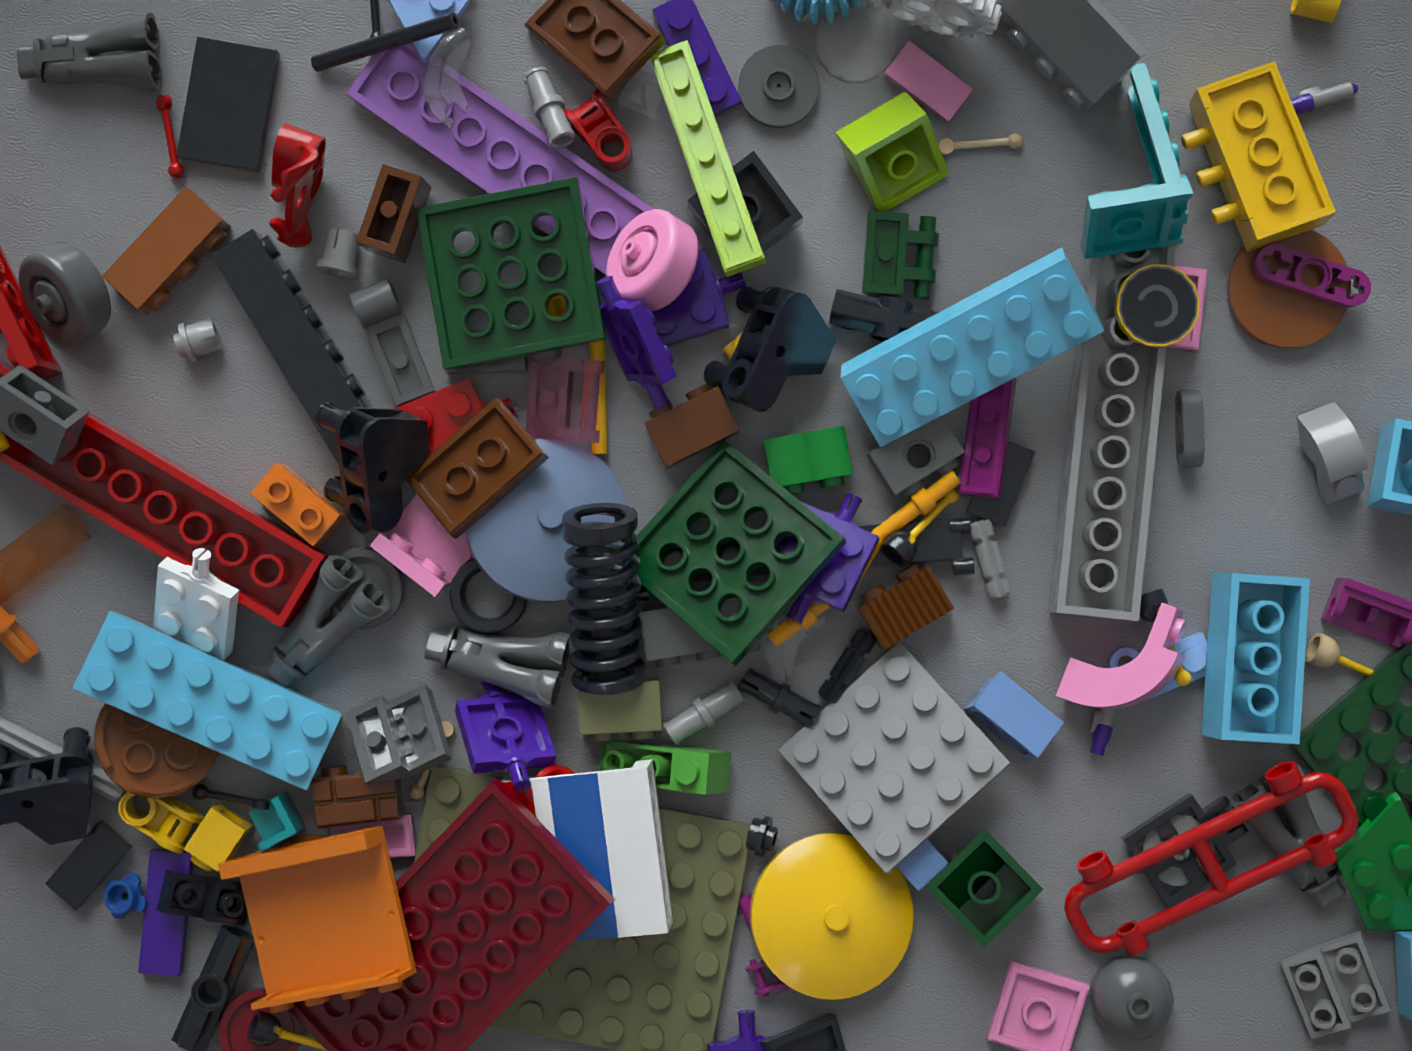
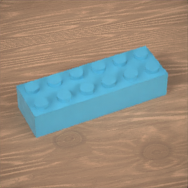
M1061 247L841 365L840 378L879 446L882 447L1104 332V328L1099 315Z
M113 610L109 611L72 687L79 692L306 791L342 716V713L334 708L226 660L201 651L194 646Z

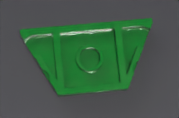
M1394 792L1385 799L1388 805L1373 821L1367 819L1359 827L1355 837L1351 841L1346 842L1336 852L1338 856L1336 864L1367 930H1412V822L1402 799L1397 792Z

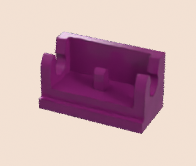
M1349 578L1335 579L1321 620L1395 648H1400L1402 643L1409 645L1412 640V602Z

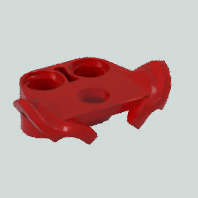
M285 123L281 127L273 147L271 185L276 187V189L270 195L275 202H282L286 198L285 220L276 217L271 219L269 225L278 234L277 240L289 247L299 248L307 246L312 241V232L307 219V213L323 178L326 138Z

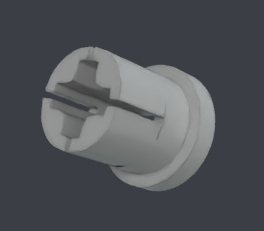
M329 229L323 257L317 260L316 269L333 277L355 279L358 271L355 267L359 244L356 242L358 235L347 230Z

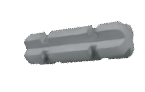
M989 519L971 523L970 534L972 540H976L977 543L974 548L982 576L987 578V583H985L987 594L992 599L1004 597L1010 594L1011 590L1008 579L1004 578L1002 574L1005 572L997 541L992 539V535H994L992 523Z

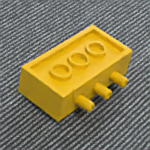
M1273 61L1197 88L1188 105L1198 130L1182 135L1181 142L1185 150L1205 145L1213 165L1211 168L1196 173V180L1201 188L1219 182L1228 203L1211 210L1213 223L1219 225L1234 219L1247 252L1325 225L1336 211L1276 62Z

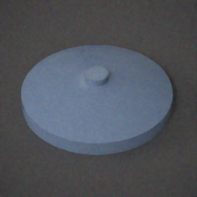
M535 439L549 458L467 529L465 534L475 562L486 577L496 586L524 600L555 603L566 601L568 592L574 588L565 579L567 571L573 568V566L565 562L564 554L573 545L567 544L563 539L564 526L562 515L567 510L585 504L617 503L627 505V501L614 473L592 452L563 440ZM599 514L581 517V523H614L615 517ZM618 541L612 544L622 546L625 543Z

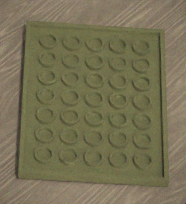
M441 765L433 767L431 769L414 862L491 781L496 778L501 781L504 777L484 773L473 774L472 771ZM659 806L673 923L669 932L573 942L490 1027L617 1051H707V1043L713 1042L747 861L748 849H746V840L751 824Z

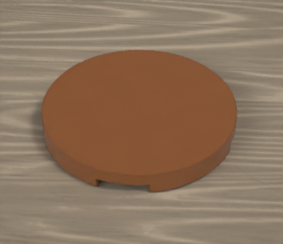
M1313 230L1273 243L1347 266L1337 247L1326 237ZM1245 246L1240 249L1230 266L1227 301L1235 321L1251 338L1264 345L1278 348H1300L1323 339L1341 322L1347 308L1338 307L1258 280L1252 272L1251 261L1254 254L1261 248L1250 252L1246 251ZM1275 254L1263 259V263L1268 265L1267 272L1270 274L1276 269H1284L1291 272L1293 266L1297 263L1293 259V264L1289 266L1278 264L1276 262L1277 255ZM1305 265L1302 268L1300 274L1302 282L1308 287H1317L1321 282L1319 269L1313 265ZM1289 273V275L1286 277V279L1289 280V281H1290V273ZM1351 280L1344 284L1331 281L1325 290L1326 293H1329V288L1337 286L1345 289L1346 298H1349L1351 296Z
M107 703L101 708L96 721L94 746L100 766L117 786L136 796L159 799L173 797L190 790L206 777L219 754L215 750Z

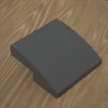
M425 684L391 701L380 696L346 713L364 781L369 786L411 776L452 759L432 690Z

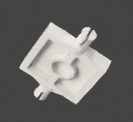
M204 548L194 550L192 566L184 565L167 557L158 565L153 628L201 651L225 660L233 652L239 589L221 582L210 573L211 553L209 550L206 552Z

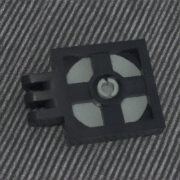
M1188 793L1121 838L1131 854L1135 856L1218 817V812L1229 806L1230 801L1226 796H1222L1201 809L1194 796ZM1244 823L1207 840L1223 872L1237 864L1226 846L1248 832ZM1193 848L1187 849L1143 870L1158 896L1168 908L1210 882Z

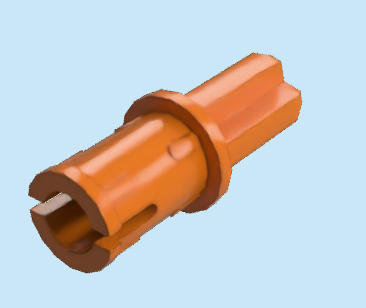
M0 605V642L20 663L24 664L40 650L39 646L16 622L18 617L15 614L10 616Z

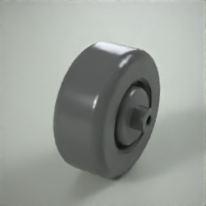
M56 242L24 258L20 265L18 276L20 291L30 314L47 334L60 342L75 344L106 327L111 316L110 295L99 270L82 251L70 244Z

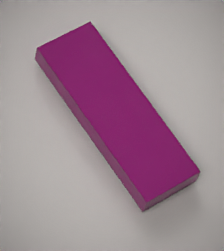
M1016 378L970 401L964 443L965 452L963 453L960 472L961 484L958 487V494L962 496L1001 499Z

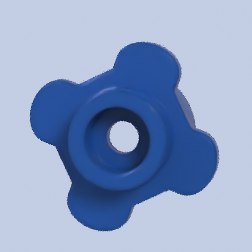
M129 873L123 880H110L106 884L104 902L114 918L124 919L127 913L133 911L140 913L146 909L147 899L142 896L140 888L141 878L138 874ZM125 892L129 896L127 900L125 899Z

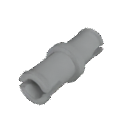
M535 67L528 70L524 74L525 78H523V81L527 85L534 102V115L538 120L542 121L550 145L555 149L570 145L574 141L575 134L564 113L565 102L561 95L556 94L548 70L545 67Z
M729 681L728 684L705 699L700 700L697 698L692 701L694 706L669 722L663 723V726L677 747L680 745L679 743L707 726L708 729L716 725L715 720L740 704H744L745 701L734 683Z

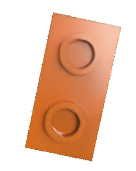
M276 462L250 493L313 547H322L347 518L343 511L327 500L325 496L288 465Z

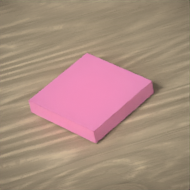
M1009 960L987 1032V1040L1021 1051H1070L1090 986L1078 980Z

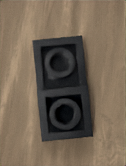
M166 869L156 910L166 914L202 918L208 922L245 925L248 912L241 882Z

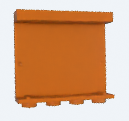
M383 826L240 855L218 864L221 880L234 877L240 878L267 996L251 1003L252 1010L269 1007L270 1013H277L293 1008V1002L304 1001L306 1007L315 1006L329 1001L330 995L341 994L342 1000L362 996L367 993L366 989L378 987L379 993L390 992L402 988V981L417 973Z

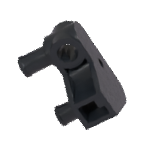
M747 286L738 292L736 305L740 311L751 314L729 365L719 361L710 362L704 370V380L707 385L712 387L718 386L723 389L725 396L729 400L743 404L757 412H764L777 400L787 376L822 374L837 340L806 294L776 286L767 287L763 291ZM757 331H762L761 336L754 333Z
M328 402L325 405H320L316 410L314 420L319 428L335 433L340 476H334V479L330 478L324 486L325 498L344 506L350 524L360 533L365 534L372 530L384 533L392 530L400 521L403 513L401 485L430 455L427 421L400 409L353 407L345 411ZM360 454L361 461L356 463L357 468L350 466L353 457Z
M72 727L66 730L63 736L62 753L9 763L12 755L9 752L10 749L0 744V825L18 822L49 845L86 838L94 774L93 761L87 756L91 740L87 730L80 727ZM33 769L42 771L46 775V780L42 781L40 777L32 778Z

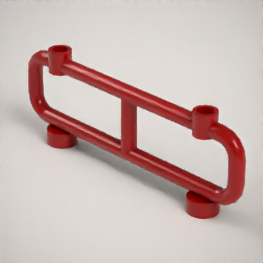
M1293 761L1277 764L1265 773V779L1271 789L1269 793L1114 866L1107 853L1102 850L1089 853L1081 858L1076 867L1083 880L1074 885L1065 897L1064 911L1066 918L1077 939L1085 948L1095 953L1106 954L1124 947L1128 955H1137L1148 948L1147 936L1310 860H1312L1316 868L1329 866L1338 858L1334 849L1351 840L1358 827L1359 818L1357 810L1346 787L1338 778L1329 773L1315 772L1302 776L1296 763ZM1325 789L1329 792L1342 818L1341 824L1337 829L1328 834H1315L1306 839L1304 845L1227 880L1207 840L1313 790ZM1193 848L1212 888L1139 922H1126L1116 930V933L1109 936L1099 937L1092 932L1080 908L1083 899L1187 849Z

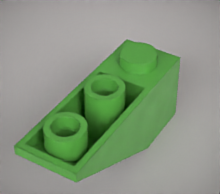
M618 740L601 741L599 771L632 768L636 761L653 759L655 782L658 789L702 795L726 793L729 791L732 751Z

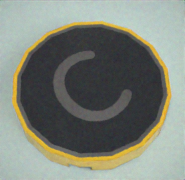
M1151 264L1135 270L1122 282L1116 295L1114 313L1119 328L1130 340L1144 346L1162 348L1179 342L1192 331L1199 317L1200 299L1195 284L1184 272L1170 265Z

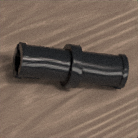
M751 667L745 672L746 677H743L739 683V691H743L769 706L768 710L775 714L779 711L805 725L807 728L813 725L814 721L812 719L813 717L817 718L821 705L815 704L791 691V686L785 682L779 684Z

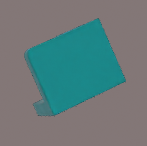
M288 791L269 800L271 801L269 810L253 808L248 811L263 840L257 844L260 851L273 846L306 827Z

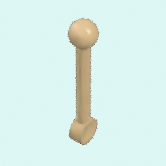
M1012 133L1008 138L953 142L949 138H944L938 145L942 155L947 156L953 150L997 146H1009L1012 149H1017L1023 144V139L1020 134Z
M449 721L442 722L445 737L452 736L455 731L454 725ZM432 768L422 771L417 784L410 788L409 795L413 800L418 801L424 797V786Z

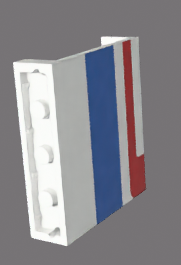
M653 759L636 761L632 768L529 778L531 787L523 792L522 788H520V792L514 790L510 774L504 776L501 782L615 899L574 942L669 932L673 923Z

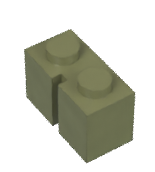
M645 679L638 688L614 695L589 694L577 689L579 735L589 734V741L614 740L613 733L630 732V739L654 738V731L662 730L660 679Z

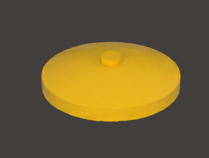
M814 834L796 840L784 847L762 870L754 887L750 903L751 934L756 949L765 965L779 980L790 988L819 999L836 1000L861 995L881 984L901 962L907 951L913 930L912 897L901 871L896 867L887 875L854 836L846 834Z

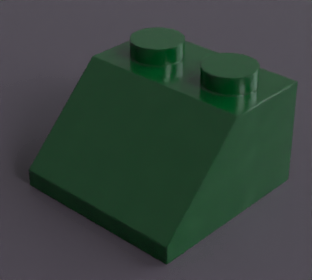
M985 829L925 886L984 948L1044 890Z

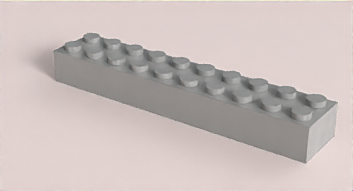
M1177 245L1084 259L1081 284L1100 317L1104 332L1075 346L1048 612L1139 621L1166 346L1154 348L1130 340L1119 328L1114 309L1116 295L1122 282L1135 270L1151 264L1175 266Z

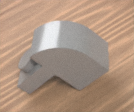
M1332 402L1296 416L1300 446L1315 464L1319 496L1326 504H1330L1364 491L1362 471L1369 469L1366 454L1353 424L1338 405Z

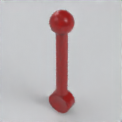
M158 95L156 106L162 112L171 163L168 167V173L172 178L178 179L184 174V168L176 156L177 150L170 116L172 99L169 95Z

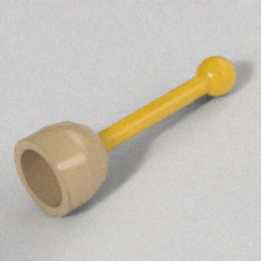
M1316 633L1311 638L1305 652V662L1319 668H1329L1339 663L1366 676L1374 671L1341 656L1336 641L1322 633Z

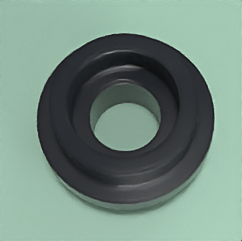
M765 816L763 819L755 817L751 822L746 840V849L754 851L755 856L763 857L766 850L773 851L778 828L773 826L772 817Z

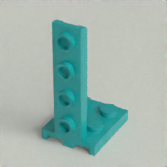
M1146 63L1136 64L1131 69L1130 77L1133 86L1128 89L1127 99L1153 184L1115 192L1103 191L1096 195L1087 196L1081 239V250L1084 259L1183 244L1182 227L1183 224H1187L1189 215L1187 203L1192 198L1193 191L1187 176L1180 175L1178 168L1180 163L1179 149L1176 142L1170 143L1168 136V114L1166 110H1160L1158 82L1156 78L1150 79Z

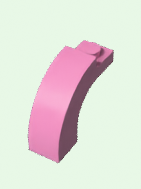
M1161 603L1145 647L1134 660L1123 666L1100 668L1070 657L1056 696L1098 709L1125 708L1151 698L1171 681L1185 658L1184 655L1170 650L1172 643L1178 644L1186 626V621L1182 620L1184 612L1176 607Z

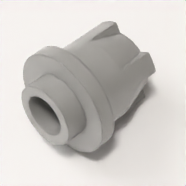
M212 318L188 326L185 322L178 324L179 333L173 335L180 357L188 356L191 363L199 361V356L222 349L221 338Z

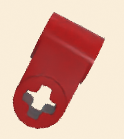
M597 89L592 92V98L573 111L570 109L564 111L568 122L582 142H585L600 165L610 171H620L630 164L633 154L628 134L618 122L615 113L606 99ZM608 142H621L624 145L623 152L616 157L606 156L603 153V148Z

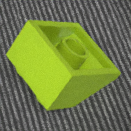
M906 91L835 132L848 164L876 211L887 212L950 175L926 112Z

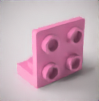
M418 494L405 508L398 524L387 533H379L370 545V547L434 597H439L445 592L460 567L466 564L472 557L465 532L457 539L450 536Z

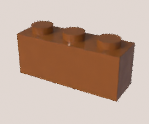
M186 186L111 265L102 277L137 310L149 314L152 310L156 312L170 300L172 296L170 290L180 280L185 282L195 274L199 268L197 262L207 251L213 252L223 244L227 238L225 232L231 226L203 199Z

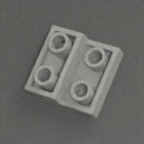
M1361 930L1319 944L1281 961L1282 968L1311 1039L1349 1029L1352 1022L1391 1011V1003Z

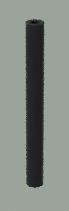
M452 12L312 56L311 64L316 72H320L458 29L459 20L457 15Z

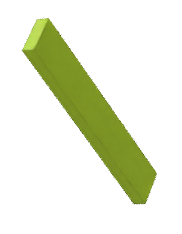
M688 40L657 51L650 59L726 276L729 277L765 264L766 261Z

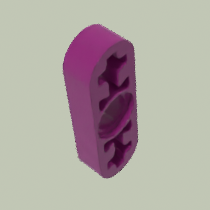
M1270 244L1261 248L1254 254L1251 261L1252 272L1258 280L1338 307L1352 308L1360 305L1368 299L1371 293V282L1362 271L1280 244ZM1275 254L1277 255L1276 262L1278 264L1289 266L1293 264V259L1297 263L1293 266L1291 272L1284 269H1276L1270 274L1267 272L1268 265L1263 263V259ZM1305 265H1313L1319 269L1321 282L1317 287L1311 288L1302 282L1300 274ZM1289 273H1290V281L1286 279V277L1289 275ZM1351 279L1354 280L1353 287L1359 290L1358 294L1352 295L1349 298H1346V290L1337 286L1329 288V293L1325 292L1331 281L1344 284Z

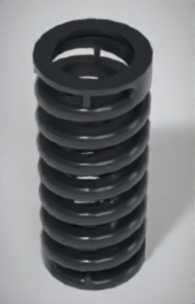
M592 503L577 506L567 510L562 515L564 526L563 539L567 544L573 545L564 554L565 562L573 566V568L567 571L565 576L566 582L571 587H574L567 594V603L575 608L568 614V623L575 628L569 635V643L573 648L577 649L570 657V663L576 669L572 674L571 682L576 689L589 694L614 695L625 693L638 688L645 681L644 661L640 657L644 648L643 640L640 637L643 631V622L639 617L642 611V601L638 596L641 590V580L637 576V572L640 569V559L635 554L639 549V538L634 533L638 527V512L632 507L617 503ZM596 514L615 517V522L581 523V517ZM620 541V542H623V543H625V544L622 545V546H620V545H615V544H612V543H615V542ZM623 562L626 565L622 567L617 564ZM623 583L626 584L625 587L618 586V585L623 584ZM627 604L628 606L625 608V607H622L621 605ZM617 669L627 671L619 676L608 679H594V674H591Z

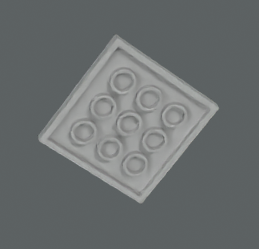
M900 641L844 690L845 692L837 703H830L818 714L816 719L813 718L814 723L810 728L804 726L778 749L887 875L1011 765L1006 757Z

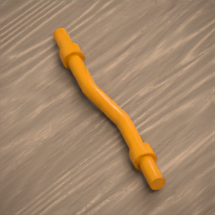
M952 470L926 490L922 487L910 496L911 501L871 531V533L879 536L880 541L861 579L881 548V544L891 534L902 529L921 513L924 516L937 507L936 502L961 484V481ZM811 603L802 624L796 623L795 620L787 619L771 631L768 636L779 647L802 628L808 630L819 621L817 617L829 609L830 606Z

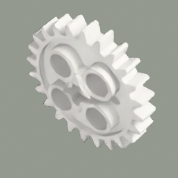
M871 0L874 1V7L883 8L882 13L893 15L895 20L908 21V26L918 25L924 31L931 30L940 35L954 36L956 38H959L960 34L970 39H973L974 35L982 38L985 37V34L992 35L993 31L997 29L1002 12V6L997 4L998 0Z

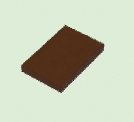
M547 0L524 24L531 34L610 101L666 42L660 32L621 0Z
M495 397L429 455L406 481L450 536L457 539L549 457L498 397Z

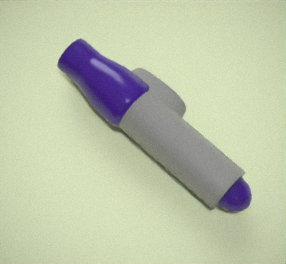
M1350 82L1323 90L1319 86H1315L1297 93V97L1292 99L1291 102L1296 114H1302L1352 98L1358 92V86Z
M1117 709L1095 710L1090 732L1093 733L1090 753L1104 755L1105 748L1113 731Z

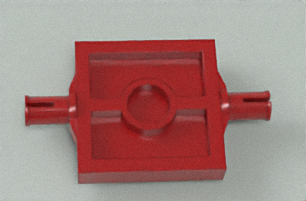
M468 378L394 409L403 410L427 421L431 455L480 412L486 404L478 397L471 378ZM509 397L501 400L506 406L512 404ZM513 406L508 408L513 414L515 413Z

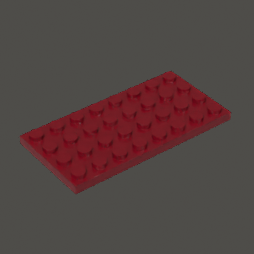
M496 778L396 881L417 973L402 981V988L379 993L378 987L366 989V994L347 1000H342L341 994L330 995L329 1001L315 1006L306 1007L304 1001L293 1002L294 1007L288 1010L327 1051H465L615 899L520 800Z

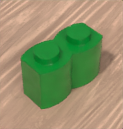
M844 426L763 440L768 475L791 494L805 492L804 484L820 481L821 489L845 485L844 477L853 475Z

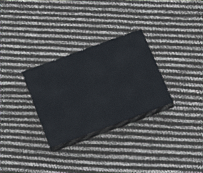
M197 37L176 155L179 159L254 172L260 171L280 56L277 50Z

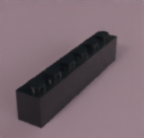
M251 229L213 252L211 256L339 465L336 435L316 425L314 420L316 410L320 405H325L327 402L345 411L353 407H366L360 398L366 393L353 373L347 376L339 363L344 360V356L331 338L326 341L318 328L323 325V322L311 304L305 307L297 294L302 290V287L290 269L284 272L276 258L281 256V253L268 234L262 237L257 231ZM360 454L355 455L350 463L360 458Z

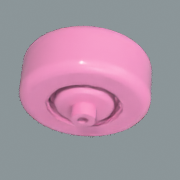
M653 209L643 212L631 220L615 240L607 261L606 277L613 276L622 299L626 301H643L644 305L651 311L660 310L673 302L689 283L698 260L699 246L697 236L687 223L665 210Z

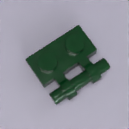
M868 211L861 294L902 297L904 281L915 282L914 298L930 299L931 283L936 282V270L932 269L934 247H938L939 233L935 232L936 217L920 216L919 231L908 230L909 214ZM907 245L918 246L916 267L905 266Z

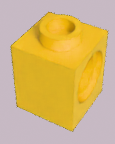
M219 803L210 808L184 850L192 855L190 860L198 867L209 872L212 869L219 872L218 864L233 858L254 825Z

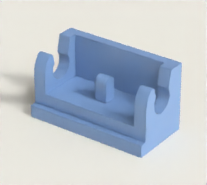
M1001 671L985 682L964 709L1026 761L1038 758L1064 724L1062 720Z

